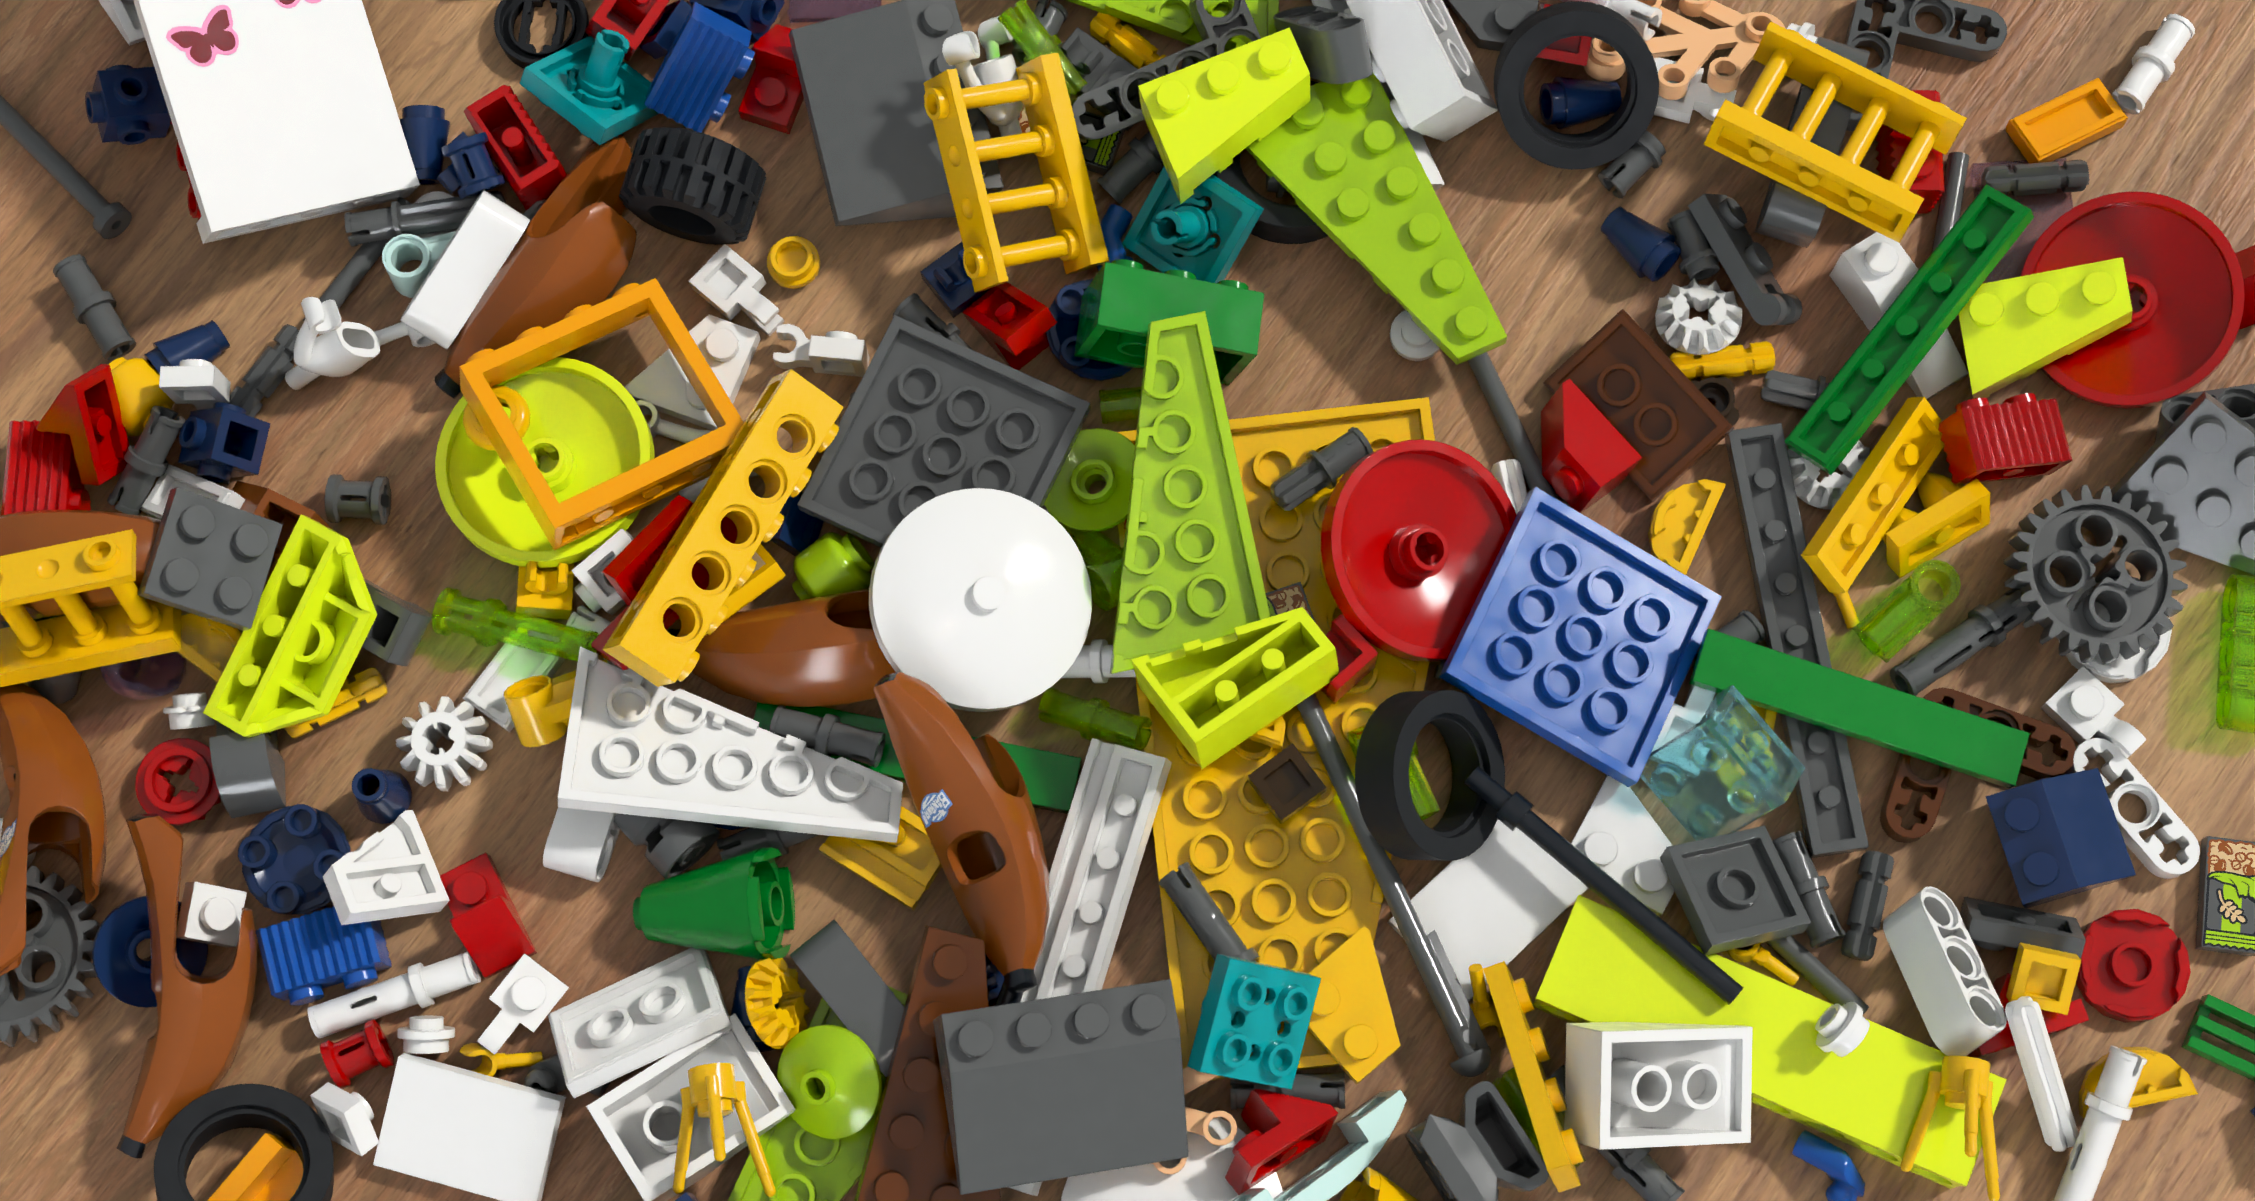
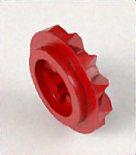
M176 738L165 741L154 747L144 757L138 768L135 790L140 805L147 814H157L169 824L183 827L184 824L195 820H205L206 813L214 805L221 803L214 777L210 748L202 742L189 738ZM188 769H191L189 779L195 783L194 786L199 788L198 791L194 792L191 790L189 793L181 790L174 797L173 794L176 787L169 783L170 780L163 776L164 773L167 772L171 775L175 773L183 776Z

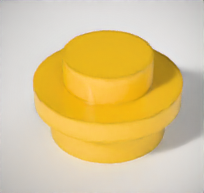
M789 236L777 241L771 247L767 256V268L772 279L777 284L790 289L801 288L811 283L817 276L820 269V257L816 247L809 240L803 237Z

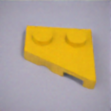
M1365 925L1308 973L1321 978L1308 1030L1356 1085L1401 1046L1371 932Z

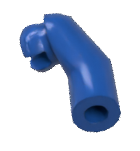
M1115 204L1109 206L1100 222L1109 257L1108 262L1111 263L1119 259L1134 261L1133 258L1126 256L1125 248L1121 242L1133 216L1129 211ZM1104 263L1096 266L1098 271L1101 269Z
M1804 1130L1795 1143L1792 1155L1826 1172L1833 1181L1826 1190L1827 1200L1856 1201L1858 1196L1863 1197L1865 1182L1849 1154L1834 1144Z

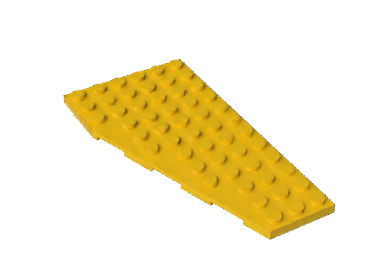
M1429 397L1229 419L1265 593L1301 582L1314 620L1325 635L1330 631L1332 621L1339 614H1342L1326 581L1321 556L1322 522L1326 506L1334 488L1328 489L1324 487L1292 510L1284 511L1272 498L1270 487L1272 483L1306 461V454L1309 451L1315 450L1319 452L1347 433L1351 427L1358 428L1365 435L1373 451L1406 440L1422 439L1435 441ZM1137 430L1118 432L1135 445ZM1342 476L1336 479L1337 483L1342 478ZM1125 520L1118 524L1122 559L1126 532L1124 529ZM1368 641L1379 653L1375 668L1335 704L1321 690L1315 692L1354 779L1357 749L1369 718L1381 703L1393 695L1402 692L1424 691L1429 662L1411 661L1393 656ZM1135 677L1143 750L1146 753L1167 758L1172 762L1152 826L1158 881L1172 870L1175 872L1179 871L1177 869L1178 866L1188 862L1194 874L1246 948L1250 949L1253 947L1260 956L1256 962L1309 973L1364 925L1370 930L1374 943L1384 895L1297 705L1283 714L1286 728L1282 750L1293 743L1327 788L1326 792L1280 824L1248 782L1247 778L1248 775L1282 750L1246 739L1201 769L1139 688L1137 678ZM1385 850L1387 856L1391 860L1392 854ZM1159 885L1169 977L1172 983L1176 1013L1181 1025L1182 1067L1184 1069L1188 1067L1201 1016L1202 1002L1207 994L1215 961L1165 889ZM1284 1021L1280 1023L1281 1028L1277 1031L1278 1035L1284 1030ZM1307 1030L1297 1071L1339 1066L1314 1035ZM1218 1076L1212 1080L1228 1079L1229 1077Z

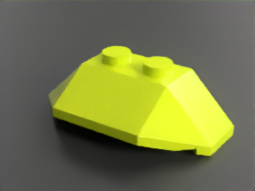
M300 515L262 592L252 628L242 632L203 711L204 714L243 737L248 738L329 714L377 617V612L348 538L308 516Z

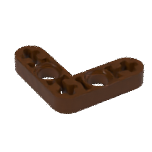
M1943 687L1933 689L1923 697V699L1939 704L1943 702L1948 707L1988 720H1997L2006 726L2030 733L2027 742L2030 746L2041 747L2047 741L2054 744L2053 753L2060 756V760H2055L2046 766L2042 764L2043 754L2026 748L2019 773L2041 780L2060 776L2073 765L2076 751L2074 740L2067 732L2058 727L1954 689ZM1900 753L1881 808L1880 822L1882 829L1888 837L1897 842L1911 843L1927 834L1935 824L1952 770L1939 766V773L1935 779H1921L1911 769V756ZM1902 783L1910 789H1902ZM1913 790L1930 792L1931 798L1925 794L1921 795L1917 799L1913 810V815L1920 818L1921 823H1914L1908 830L1901 827L1902 817L1895 814L1894 811L1901 810L1907 805Z

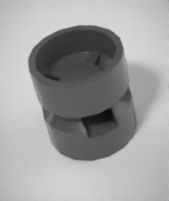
M618 813L614 819V823L635 846H647L645 857L665 879L680 875L692 867L709 851L720 834L719 830L712 823Z

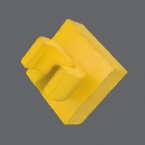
M529 561L526 567L518 566L515 616L568 620L572 613L574 573L571 570L574 569V563L569 565L559 563L558 567L537 568V562Z
M2020 942L2006 994L2008 1001L2018 1000L2021 996H2030L2033 1001L2040 1005L2041 1010L2068 1015L2081 959L2077 954Z

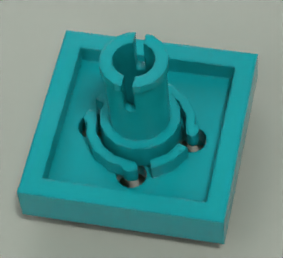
M602 30L601 33L598 32L595 39L589 36L525 67L519 83L535 95L542 104L553 109L578 128L584 136L592 139L598 145L659 114L654 109L647 108L644 104L651 82L623 61L630 45L628 39L613 30Z
M1164 166L1123 240V246L1163 273L1168 270H1184L1193 273L1196 276V280L1211 283L1224 280L1264 208L1214 175H1211L1193 190L1194 194L1180 204ZM1206 196L1212 200V207L1209 211L1203 209V207L1209 205V202L1204 200ZM1214 233L1218 234L1221 240L1217 248L1212 246L1217 243V238H1211Z
M1217 953L1207 994L1202 1002L1201 1016L1187 1066L1203 1073L1292 1090L1321 978L1304 972ZM1284 1021V1030L1278 1035L1277 1031L1281 1028L1280 1023Z

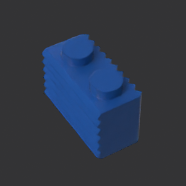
M694 2L648 88L644 104L647 108L654 109L657 113L664 114L676 123L683 124L686 128H691L702 133L709 119L718 123L731 98L730 94L724 92L733 76L740 80L743 79L754 58L755 51L748 48L752 32Z
M334 906L256 930L271 996L283 1001L289 999L291 1006L304 1005L320 1000L324 997V988L344 983L345 989L370 985L378 981L377 972L392 967L389 951L386 947L384 931L381 927V920L341 925Z

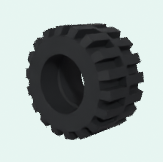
M658 127L646 129L638 136L619 198L623 205L639 219L668 234L705 244H738L739 242H744L749 235L766 181V173L759 166V163L745 152L716 137L682 128Z

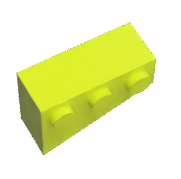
M1290 27L1138 86L1143 117L1180 204L1194 194L1193 190L1216 171L1221 173L1233 163V158L1255 140L1260 142L1311 101L1310 72Z
M2123 257L1981 284L1958 314L1973 399L1988 398L1990 394L2019 379L2022 380L2036 373L2038 369L2066 354L2070 355L2131 323L2133 310Z
M1303 607L1235 627V633L1201 643L1200 639L1183 643V649L1150 659L1147 654L1131 659L1139 688L1201 769L1323 688L1339 674L1335 646Z

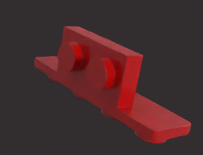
M679 494L602 571L627 607L594 639L591 646L597 654L623 670H627L629 667L602 649L693 505L692 501ZM723 517L721 533L727 541L734 544L738 535L737 527L731 519ZM695 562L692 568L693 580L699 588L706 590L710 580L709 573L702 564ZM667 608L663 615V624L666 630L679 619L678 614L670 608Z

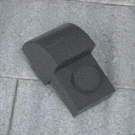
M364 579L377 612V617L362 647L389 663L409 666L431 621L432 615L417 604L402 600L371 581Z
M216 721V736L209 738L211 762L220 797L230 817L237 818L286 807L285 762L278 751V731L275 730L248 738Z

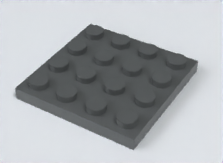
M894 315L838 424L839 431L836 437L825 450L797 505L800 511L879 547L883 546L891 532L913 510L937 496L952 491L972 488L995 489L1021 496L1042 508L1091 410V404Z

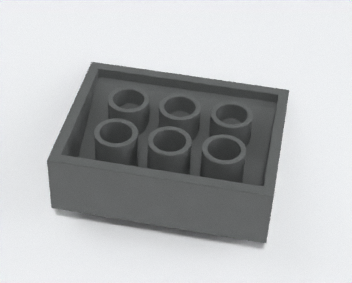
M901 0L790 31L789 39L835 226L956 217L933 121L927 115L924 106L925 88L923 84L945 70L956 68L955 65L950 66L946 62L942 52L943 43L946 38L963 32L955 0ZM958 73L961 88H965L964 83ZM978 108L967 110L974 141L990 139L991 136L985 114ZM997 160L980 162L987 194L1000 192L1004 186Z
M1171 979L941 1014L933 1020L959 1195L1189 1157L1181 1037Z

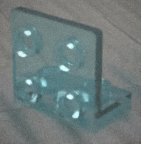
M1731 685L1715 696L1699 723L1651 752L1640 778L1695 840H1701L1737 832L1784 804L1801 777L1805 766L1735 686Z

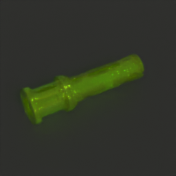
M446 587L440 593L432 614V626L437 634L448 636L452 632L475 638L478 645L485 647L502 642L577 662L580 647L596 653L591 643L599 635L598 632L585 631L547 619L508 610L507 606L500 599L488 598L482 601L462 596V592L453 587ZM470 614L473 615L472 620L465 619L464 615ZM531 630L559 637L560 640L559 642H553L530 636L528 631Z

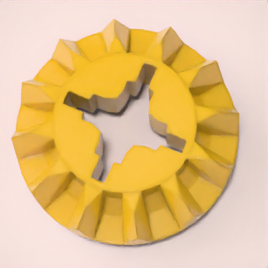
M767 958L757 961L750 968L745 984V1007L749 1021L759 1038L766 1045L774 1049L785 1048L787 1043L796 1034L807 1029L804 1016L810 1012L809 1007L804 1003L803 995L806 989L801 988L798 984V972L796 969L788 968L783 958ZM779 1002V1007L775 1008V1004Z

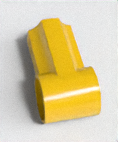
M576 670L552 679L543 675L525 678L515 682L504 691L503 696L520 743L524 747L546 745L565 735L568 730Z

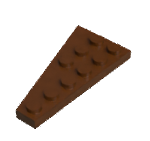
M928 925L925 926L854 1201H1001L1000 1189L959 1195L933 1020L941 1014L988 1007L984 940Z

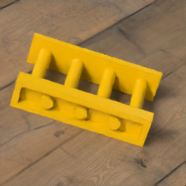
M1770 21L1753 57V60L1765 65L1762 73L1742 107L1725 99L1703 145L1900 243L1924 198L1909 190L1929 152L1933 148L1947 155L1967 118L1952 111L1940 102L1931 101L1804 38L1794 30L1785 29ZM1784 76L1814 89L1791 132L1761 117ZM1833 100L1863 114L1840 156L1810 142ZM1882 124L1912 138L1889 181L1860 167Z
M1059 53L1040 55L1015 68L1018 76L1017 80L961 88L957 68L945 70L923 83L925 88L924 106L927 115L933 121L964 247L963 265L967 275L972 280L974 292L985 291L1007 282L1006 267L1060 257L1067 275L1082 272L1109 261ZM1018 101L1025 105L1030 132L974 141L967 110ZM1031 153L1037 156L1043 184L987 194L980 162ZM1045 205L1050 208L1056 232L1055 236L1000 246L993 215Z
M133 529L0 556V614L10 626L0 629V687L181 650V610L138 596L139 589L134 583L136 581L137 536ZM110 587L120 602L118 605L90 610L79 593ZM54 598L65 616L34 621L23 604Z

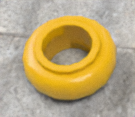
M506 386L491 387L502 407L510 409L509 419L522 439L530 426V411L526 400L516 390ZM467 403L463 413V425L467 436L475 445L486 450H495Z

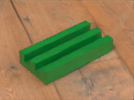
M2209 994L2202 996L2182 1048L2255 1082V1064L2200 1039L2204 1031L2255 1055L2254 1039L2208 1018L2211 1013L2255 1034V1016Z

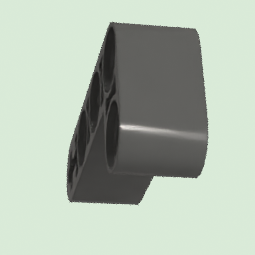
M1190 0V12L1202 41L1087 91L1074 99L1071 106L1079 138L1088 141L1101 139L1144 120L1142 110L1135 108L1128 101L1127 91L1131 82L1135 80L1149 82L1175 72L1178 63L1182 59H1190L1198 63L1224 53L1225 44L1230 38H1239L1246 44L1261 39L1246 1L1228 0L1229 7L1225 16L1213 17L1205 10L1203 0ZM1113 89L1116 106L1126 119L1120 122L1118 111L1099 120L1101 129L1098 131L1095 130L1092 124L1083 126L1079 116L1086 112L1084 103L1089 101L1093 108H1099L1108 104L1113 99L1107 94V91Z
M1817 37L1816 44L1866 68L1870 51ZM1802 83L1787 130L1790 132L1814 89ZM1833 100L1810 142L1838 155L1853 109ZM1771 179L1755 233L1807 248L1819 230L1826 205Z

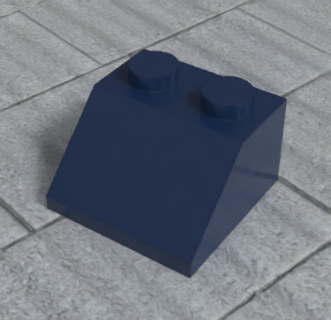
M2098 768L2045 778L1986 796L2024 908H2031L2136 876Z

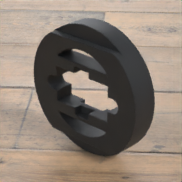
M501 0L495 13L494 29L496 37L507 57L513 63L525 69V67L587 38L588 34L585 30L589 24V16L582 0H550L552 8H556L555 32L552 37L551 46L543 45V50L540 53H536L534 45L529 44L531 36L530 25L533 22L535 7H543L545 0ZM523 10L517 42L514 37V24L518 15ZM569 11L572 15V29L567 39L563 42L567 12Z

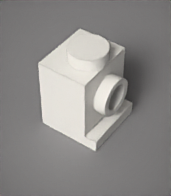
M620 529L571 570L580 580V583L574 587V590L594 613L603 608L607 613L613 615L626 604L614 587L608 584L607 578L602 572L634 539L624 529Z

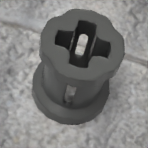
M330 475L325 489V513L330 523H339L343 518L372 519L376 525H385L387 523L391 510V489L387 477L378 476L374 481L344 480L342 475ZM352 498H364V499H366V501H350V500H351Z

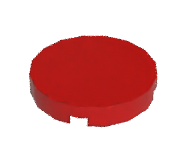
M2139 909L2115 910L2091 922L2083 931L2086 942L2080 958L2081 964L2076 985L2085 1001L2103 1016L2124 1023L2149 1021L2169 1011L2185 994L2191 973L2187 948L2181 938H2177L2174 931L2168 927L2170 925L2161 917Z

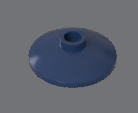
M140 896L122 903L103 920L93 943V966L102 986L116 999L136 1007H157L156 996L151 989V956L141 959L136 952L137 946L142 940L150 939L146 896ZM178 901L177 925H178L179 914H180V909H181V904H182V903L179 902V901ZM176 938L177 958L180 963L192 974L201 976L207 961L208 944Z

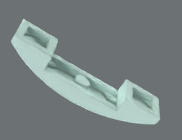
M1401 1090L1380 1092L1337 1123L1349 1144L1274 1199L1267 1188H1252L1243 1192L1232 1201L1329 1200L1350 1184L1380 1152L1401 1116L1407 1100Z

